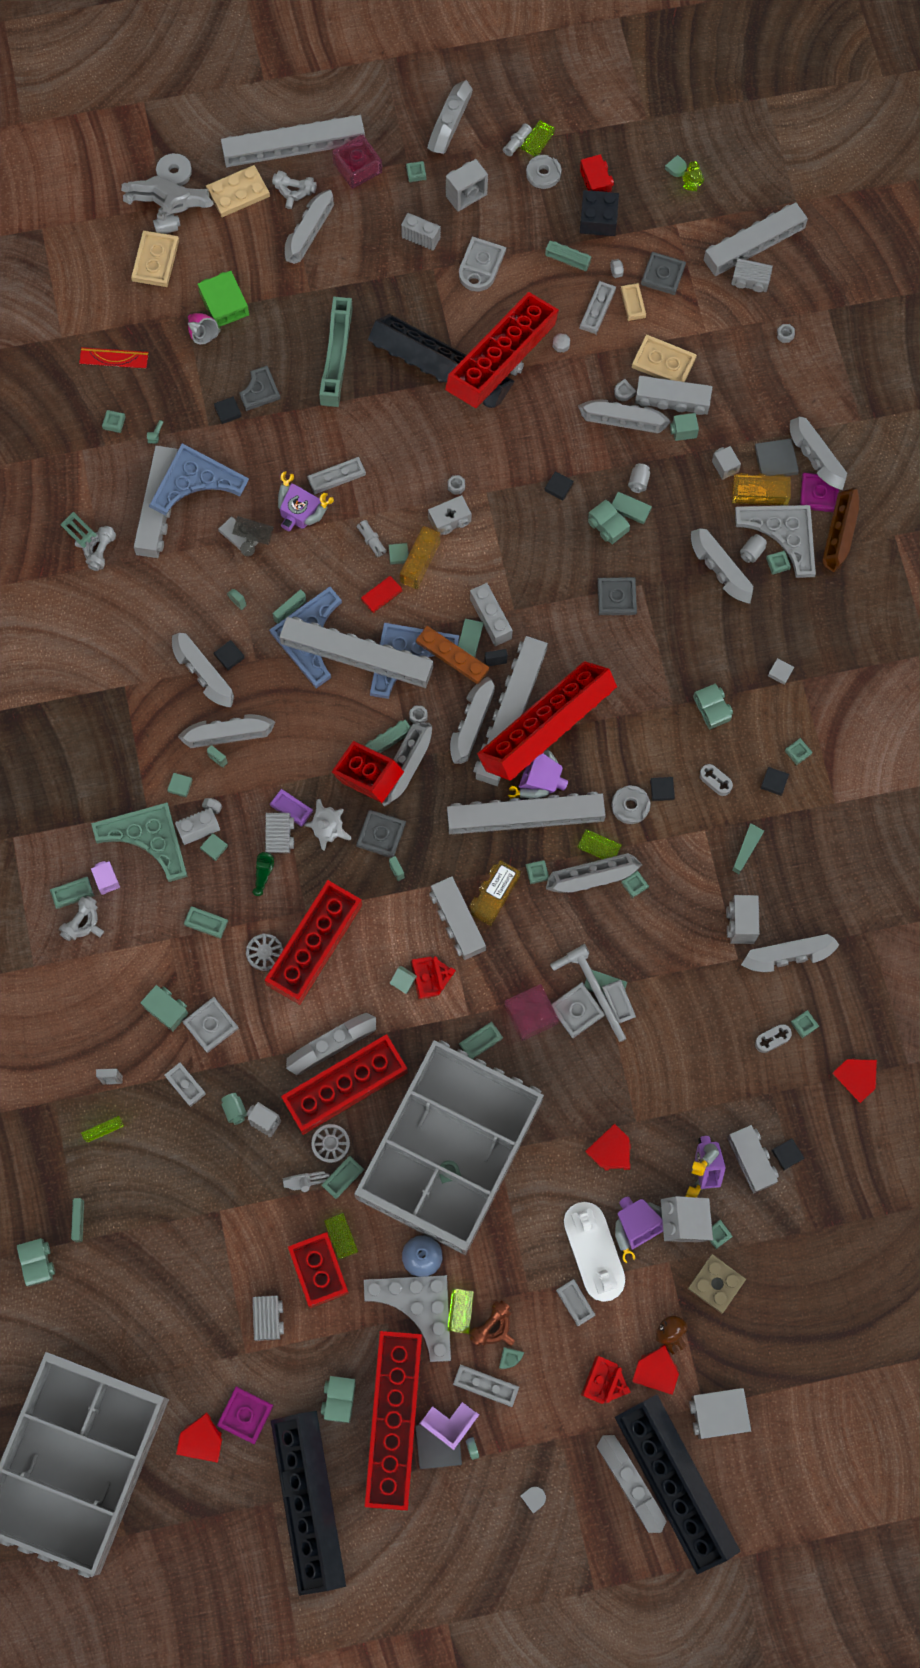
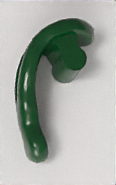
M261 852L257 856L256 888L252 891L255 896L263 895L268 876L274 867V857L268 852Z

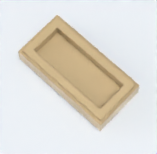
M639 283L621 286L620 290L628 321L646 318Z

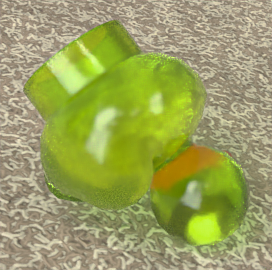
M695 161L689 163L687 171L683 174V187L685 189L697 191L698 186L704 182L700 165Z

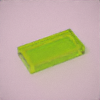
M539 120L523 143L522 150L535 157L538 156L555 132V127Z
M586 829L578 848L601 859H607L617 856L622 845Z
M117 1116L81 1134L83 1139L89 1143L124 1127V1123L120 1116Z
M344 1213L324 1221L339 1260L358 1253Z
M452 1289L447 1331L469 1334L474 1292Z

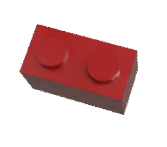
M601 154L580 160V173L587 191L611 192L612 186H614L613 177L609 176L607 162L603 161Z

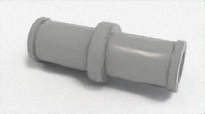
M523 124L518 132L511 136V140L503 148V152L507 156H512L516 149L524 144V140L531 133L532 128L528 124Z
M368 521L360 522L361 525L358 524L357 528L365 538V543L375 553V556H382V552L385 554L387 550L378 539V534L374 533L368 524Z

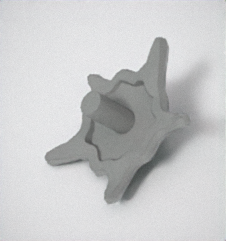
M317 799L316 813L313 820L305 823L304 826L313 829L315 836L320 840L321 849L324 851L326 843L328 841L333 842L337 837L348 841L351 840V836L342 829L343 822L340 816L344 810H334L332 807L324 808L321 800Z

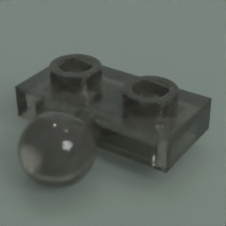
M237 516L232 534L247 539L246 542L241 544L240 551L244 556H251L255 552L254 541L266 545L270 544L274 527Z

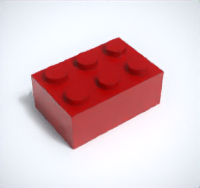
M353 741L332 770V773L342 784L383 803L404 771L393 759Z
M327 1232L288 1246L309 1308L349 1294Z

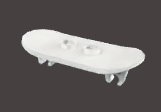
M576 1203L566 1212L564 1225L584 1286L589 1295L594 1299L603 1302L611 1301L623 1291L625 1275L606 1219L600 1208L593 1203Z

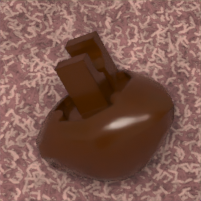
M678 1316L666 1317L657 1329L656 1341L665 1344L672 1355L678 1351L675 1345L679 1346L680 1350H683L686 1344L682 1336L688 1330L687 1323Z

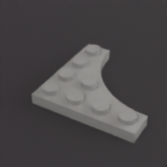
M810 505L735 507L736 527L758 530L777 541L790 557L796 578L815 577Z
M447 1275L364 1280L365 1302L383 1303L402 1311L420 1329L428 1347L430 1362L451 1361Z

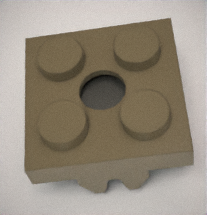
M711 1254L695 1276L688 1290L723 1314L746 1278Z

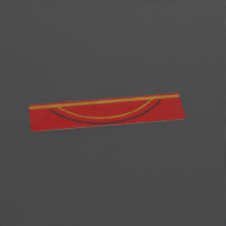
M81 347L79 364L147 368L148 352Z

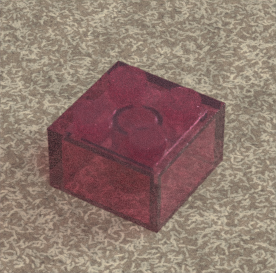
M363 134L332 150L333 163L351 189L382 173V160Z
M541 984L505 1000L504 1007L521 1041L558 1024L559 1019Z

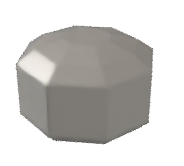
M619 259L611 260L612 276L615 278L622 277L624 272L622 262Z
M782 324L777 329V339L782 343H789L794 339L795 328L790 324Z
M562 333L554 336L553 348L557 352L564 353L570 346V338Z
M460 475L452 476L448 480V491L452 494H461L465 490V479Z
M414 706L410 710V721L413 724L425 723L427 721V710L423 706Z
M205 798L202 807L204 810L212 808L214 814H219L222 804L216 799Z

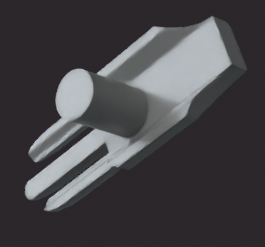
M324 1171L282 1179L284 1188L294 1191L301 1189L302 1192H307L311 1185L324 1183L326 1179L322 1178H327L330 1175Z

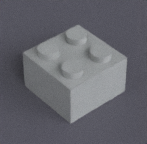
M477 159L466 162L459 169L452 170L446 175V197L457 212L487 195L488 174Z
M734 895L732 901H729V906L726 908V918H730L729 926H727V938H730V944H754L759 936V897L757 895Z

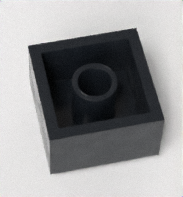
M583 190L580 234L615 236L619 193Z

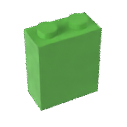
M232 271L220 273L216 277L204 279L198 283L199 294L210 317L217 322L218 327L249 316L248 305Z

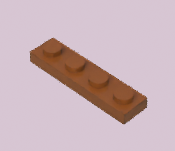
M426 626L416 639L418 645L476 684H479L489 671L487 665L429 626Z

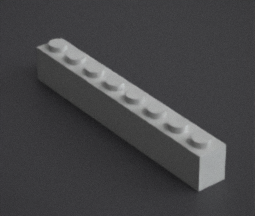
M351 115L345 118H334L322 122L316 121L310 124H299L276 130H264L258 133H247L235 137L229 136L221 139L225 165L226 167L365 144V132L361 115Z
M298 617L286 618L279 637L282 645L423 688L427 687L433 670V661L426 656H415L407 650L399 651L386 644L382 646L376 644L373 640L359 639L354 634L348 633L346 635L334 628L326 629L314 622L306 623Z
M528 636L525 637L524 642H520L517 650L520 653L519 657L513 660L511 669H513L512 676L508 675L505 686H507L506 692H502L499 699L500 709L495 710L492 719L495 721L493 727L490 726L487 731L486 737L489 738L487 744L525 712L544 660L548 643ZM483 743L481 750H482L487 744H484V743ZM481 761L476 762L473 771L476 772V779L498 786L501 777L486 772Z
M589 792L586 795L573 793L568 794L567 797L551 795L543 799L531 798L520 800L519 798H513L507 802L492 800L489 803L482 804V802L477 801L470 803V805L454 803L451 806H447L448 829L450 835L604 822L605 807L603 794H598V792Z

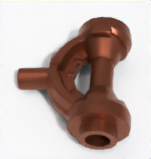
M503 1300L500 1302L495 1301L491 1307V1316L484 1325L474 1327L469 1332L471 1335L469 1339L478 1347L480 1345L494 1344L501 1340L511 1347L515 1342L508 1334L510 1330L509 1316L511 1315L509 1310L511 1307ZM500 1321L498 1330L494 1333H489L494 1324Z

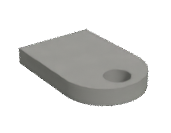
M472 236L459 268L461 284L471 291L488 289L495 280L505 255L506 247ZM472 278H476L479 280V282L476 284H472L469 282V280Z

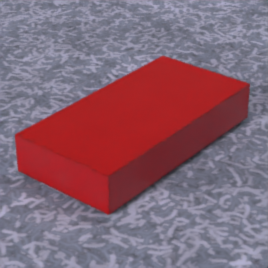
M389 576L362 596L361 601L372 613H375L400 594L402 588Z

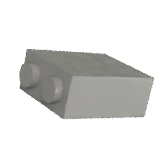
M675 1196L661 1199L664 1241L698 1243L713 1240L709 1198Z
M744 1388L691 1396L692 1400L689 1401L691 1414L694 1413L696 1422H693L694 1435H698L699 1439L751 1432Z

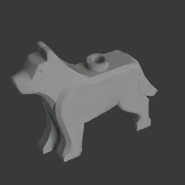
M154 176L146 181L123 183L121 191L126 192L123 195V201L128 204H132L134 200L145 202L154 201L160 205L161 208H159L157 218L163 221L166 220L168 215L183 212L190 207L208 208L213 205V201L209 196V189L185 188L160 176Z

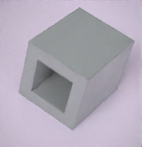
M731 446L719 448L713 455L712 463L722 480L739 472L741 463Z

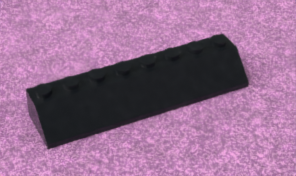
M391 314L375 320L368 338L375 347L386 349L390 355L399 356L404 359L405 363L415 365L422 372L436 376L435 378L440 382H447L448 374L467 356ZM506 377L483 401V404L489 408H495L500 405L514 384V380Z
M658 1394L615 1416L623 1435L696 1574L698 1575L720 1565L741 1552Z
M317 1411L298 1413L270 1420L279 1476L281 1472L283 1480L282 1472L304 1468V1472L293 1473L290 1476L289 1485L293 1491L307 1489L308 1492L306 1494L283 1497L298 1594L301 1596L346 1587Z

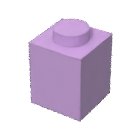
M99 862L94 868H91L102 895L120 888L110 862Z

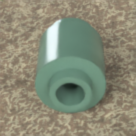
M231 1093L221 1099V1106L228 1122L234 1123V1125L244 1122L247 1112L240 1096H237L236 1093Z

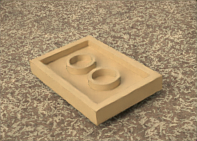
M255 165L206 185V189H209V195L221 217L270 197V192Z
M143 231L131 276L132 281L168 287L179 237Z
M646 334L632 363V368L656 378L685 382L697 355Z

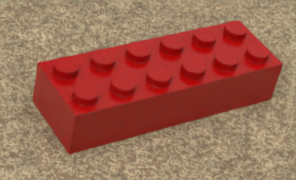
M327 880L264 980L266 986L301 1005L361 909L362 899Z
M386 1034L282 1095L281 1098L302 1135L404 1076L408 1073V1069Z

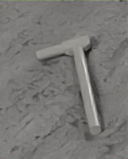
M586 945L579 946L568 952L566 956L551 963L550 965L554 971L570 962L579 963L618 1041L626 1040L611 1007L586 961L590 954Z

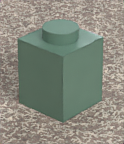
M696 413L673 417V421L670 423V433L674 434L675 441L697 438L699 427Z

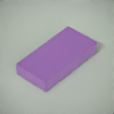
M282 789L270 803V806L280 813H290L291 817H294V822L301 827L313 813L311 808Z

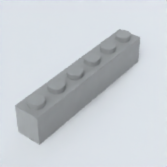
M797 203L786 205L781 211L771 213L766 219L756 221L751 227L738 231L736 235L724 238L721 243L709 246L705 251L704 262L714 276H717L736 266L737 258L747 260L805 229L808 218Z
M155 446L134 543L136 555L158 558L159 553L163 551L164 541L162 539L163 535L167 534L168 525L166 520L170 518L171 509L165 516L150 508L149 505L178 452L176 448Z

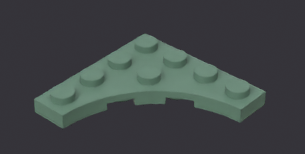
M168 803L91 823L97 844L113 841L138 846L151 854L159 862L168 882L188 877Z

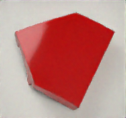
M436 956L434 958L412 959L410 963L413 974L417 976L415 986L418 999L439 996L456 970L443 964Z
M847 1059L832 1074L861 1103L876 1089L877 1060Z
M615 1124L585 1151L605 1171L621 1168L630 1170L631 1168L630 1139Z
M665 1344L660 1346L659 1349L641 1356V1359L638 1360L632 1382L673 1395L679 1372Z
M596 1356L581 1396L603 1404L631 1392L626 1385L621 1367L603 1357Z
M207 1412L190 1425L185 1426L184 1430L180 1432L176 1455L218 1463L223 1440L221 1438L222 1433L217 1430Z

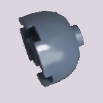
M426 1235L411 1238L404 1245L402 1251V1262L405 1269L416 1277H426L435 1274L443 1260L442 1249L439 1243Z

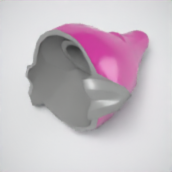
M194 313L188 316L189 334L191 339L197 344L210 342L221 331L218 328L217 322L206 314Z

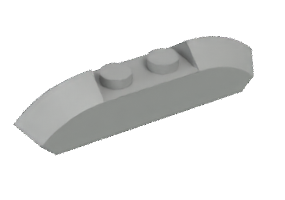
M467 80L456 84L452 88L431 134L427 147L429 150L436 153H446L472 95L473 89Z
M330 189L319 193L310 200L306 206L309 210H305L303 220L300 224L296 225L294 233L288 235L285 243L286 261L293 264L301 262L334 206L333 194Z
M603 399L591 400L578 405L582 417L586 421L660 433L671 422L664 414L649 407L640 408L636 405L627 406L618 402L609 403L608 400Z
M799 416L790 421V433L795 445L801 448L803 455L808 457L813 468L818 471L817 474L823 481L837 489L843 490L847 476L845 469L807 418Z
M707 529L691 531V542L695 554L699 560L705 559L707 567L713 569L720 583L725 584L723 589L735 599L751 603L753 585Z
M186 633L172 635V648L179 664H185L192 674L196 673L200 685L203 688L206 687L203 693L210 700L219 705L231 707L234 699L232 689Z
M489 677L476 684L466 698L471 702V704H467L465 710L466 719L465 721L461 720L458 728L459 732L453 733L451 737L450 751L454 764H462L468 761L494 695L495 686Z
M254 714L244 715V719L232 718L226 722L213 721L210 724H206V721H201L186 728L179 734L178 738L190 748L267 737L271 733L275 721Z
M430 723L412 724L393 759L402 768L404 773L382 803L383 806H387L397 799L408 786L429 746L432 734V725Z
M627 853L555 871L548 877L546 889L558 893H571L600 885H607L627 878L636 872L642 864L633 855Z
M825 934L752 949L741 965L754 971L772 972L774 971V965L783 967L791 961L802 963L810 958L812 963H815L830 956L838 948L839 944L835 938Z
M368 1013L361 1014L313 1040L287 1058L286 1069L295 1075L302 1074L365 1038L376 1030V1017Z
M603 1435L597 1445L600 1454L648 1533H661L666 1524V1519L615 1435Z

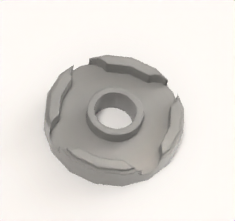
M172 153L165 155L159 160L156 166L157 176L183 186L189 181V177L192 175L190 161L185 156ZM173 168L178 169V172L171 173L169 171Z
M538 155L532 158L526 168L527 180L531 185L540 189L555 186L559 182L562 172L561 165L557 159H552L549 155ZM541 169H546L548 173L541 174L539 171Z
M629 785L616 791L611 807L613 814L618 820L626 824H636L646 818L650 811L651 803L643 789L638 786ZM632 800L636 803V807L629 809L625 803Z

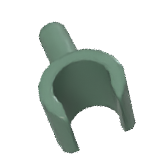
M159 420L154 432H147L148 443H158L159 431L163 421Z

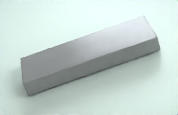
M599 281L579 329L597 335L616 291L615 286Z
M357 457L309 475L307 479L315 495L365 476L366 472L360 458Z
M461 1364L453 1383L454 1386L513 1407L519 1390V1386Z

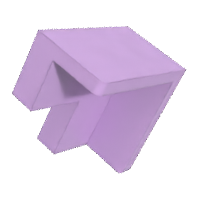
M462 1402L452 1417L448 1419L432 1406L420 1422V1425L454 1450L480 1414Z

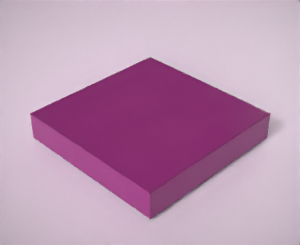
M802 473L800 505H810L811 510L834 512L839 489L827 484L818 474Z
M235 1387L217 1426L255 1445L274 1405Z

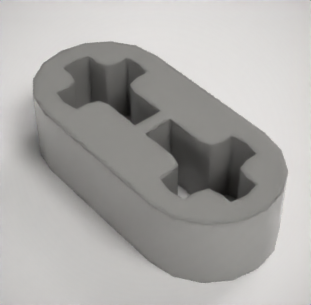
M707 764L702 767L700 771L702 782L720 796H726L731 792L733 783L730 778L714 765ZM709 771L713 772L712 777H706L705 773ZM720 783H726L727 787L721 790Z
M781 1024L762 1033L755 1041L756 1049L761 1053H767L787 1043L792 1036L791 1029ZM779 1030L782 1032L786 1031L787 1033L785 1039L783 1037L776 1039L774 1036L778 1035ZM762 1038L764 1039V1041H767L769 1039L772 1040L767 1045L768 1048L760 1045V1043L762 1042Z

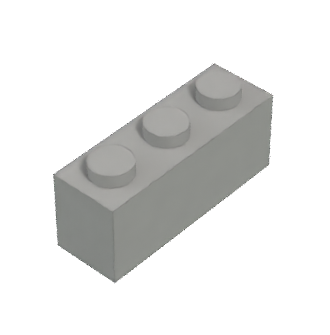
M488 583L470 590V601L479 618L484 623V627L494 646L511 640L513 630Z
M752 1125L729 1134L727 1139L753 1194L776 1184L779 1175L774 1166L771 1167L768 1161L770 1156L765 1147L762 1148L759 1142L761 1137L758 1130L753 1129Z

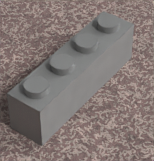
M639 376L635 404H639L642 407L652 406L663 410L673 409L678 412L687 411L694 412L697 415H708L712 386Z
M453 877L432 885L429 896L432 903H437L440 909L437 912L441 921L445 920L448 926L446 931L449 938H454L456 942L454 948L458 956L462 955L463 959L466 960L486 951L484 940Z

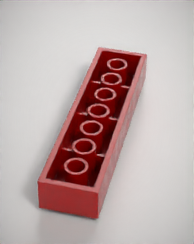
M528 292L448 374L445 390L472 407L477 408L555 326L559 309Z
M586 661L581 663L477 753L485 771L509 781L515 778L518 773L529 766L539 755L543 754L550 745L555 743L558 738L566 731H569L574 724L584 718L590 710L595 708L598 703L617 688L610 669Z
M380 1331L365 1507L408 1511L422 1334Z

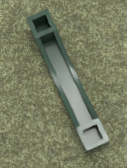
M333 297L328 351L319 394L322 406L339 407L352 317V298Z

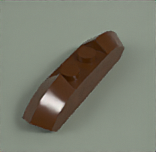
M857 488L841 491L837 496L823 556L824 566L833 572H836L841 567L850 551L859 512Z

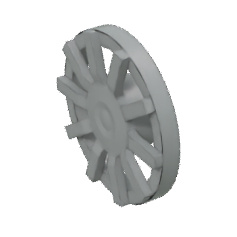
M257 935L247 945V960L255 969L269 971L275 964L272 956H280V954L273 953V950L280 948L281 954L283 946L277 937L273 935ZM260 938H263L262 945L258 941ZM266 938L271 939L269 944H266ZM276 941L278 945L271 948L273 942ZM255 942L258 948L252 947V944ZM250 949L257 951V953L249 955ZM258 956L256 962L253 963L250 958ZM260 960L263 961V967L257 965ZM269 960L273 965L266 967V961Z
M324 1125L317 1129L312 1137V1150L321 1161L327 1163L338 1162L348 1153L350 1147L349 1136L338 1125ZM327 1128H334L332 1135H329ZM337 1129L342 1132L338 1137L335 1136ZM322 1130H325V1137L319 1134ZM343 1136H345L346 1142L338 1141ZM316 1137L323 1140L321 1143H315ZM346 1145L345 1151L340 1149L338 1146ZM315 1146H323V1148L317 1152ZM326 1150V1156L323 1158L320 1154ZM335 1150H338L342 1155L337 1157ZM330 1152L333 1153L334 1159H328Z

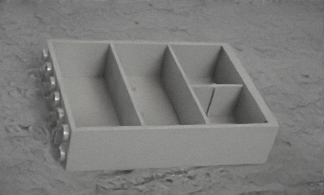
M434 1040L354 1195L356 1200L466 1255L543 1101L544 1095L541 1094L542 1091L534 1086L529 1088L523 1085L522 1080L516 1077L509 1078L504 1075V1071L495 1067L491 1069L486 1066L484 1061L478 1058L473 1060L468 1057L466 1052L460 1049L455 1051L449 1048L450 1045L442 1040H439V1042ZM444 1161H454L459 1167L461 1176L440 1165ZM439 1174L452 1181L442 1184Z
M45 1352L0 1461V1544L5 1546L17 1545V1550L26 1554L37 1553V1558L46 1562H53L55 1560L58 1562L57 1566L66 1570L78 1569L77 1574L87 1578L99 1575L169 1399Z

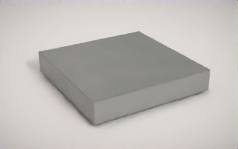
M582 982L549 1005L572 1038H575L605 1016Z
M215 997L211 998L182 1021L206 1053L210 1052L239 1029Z

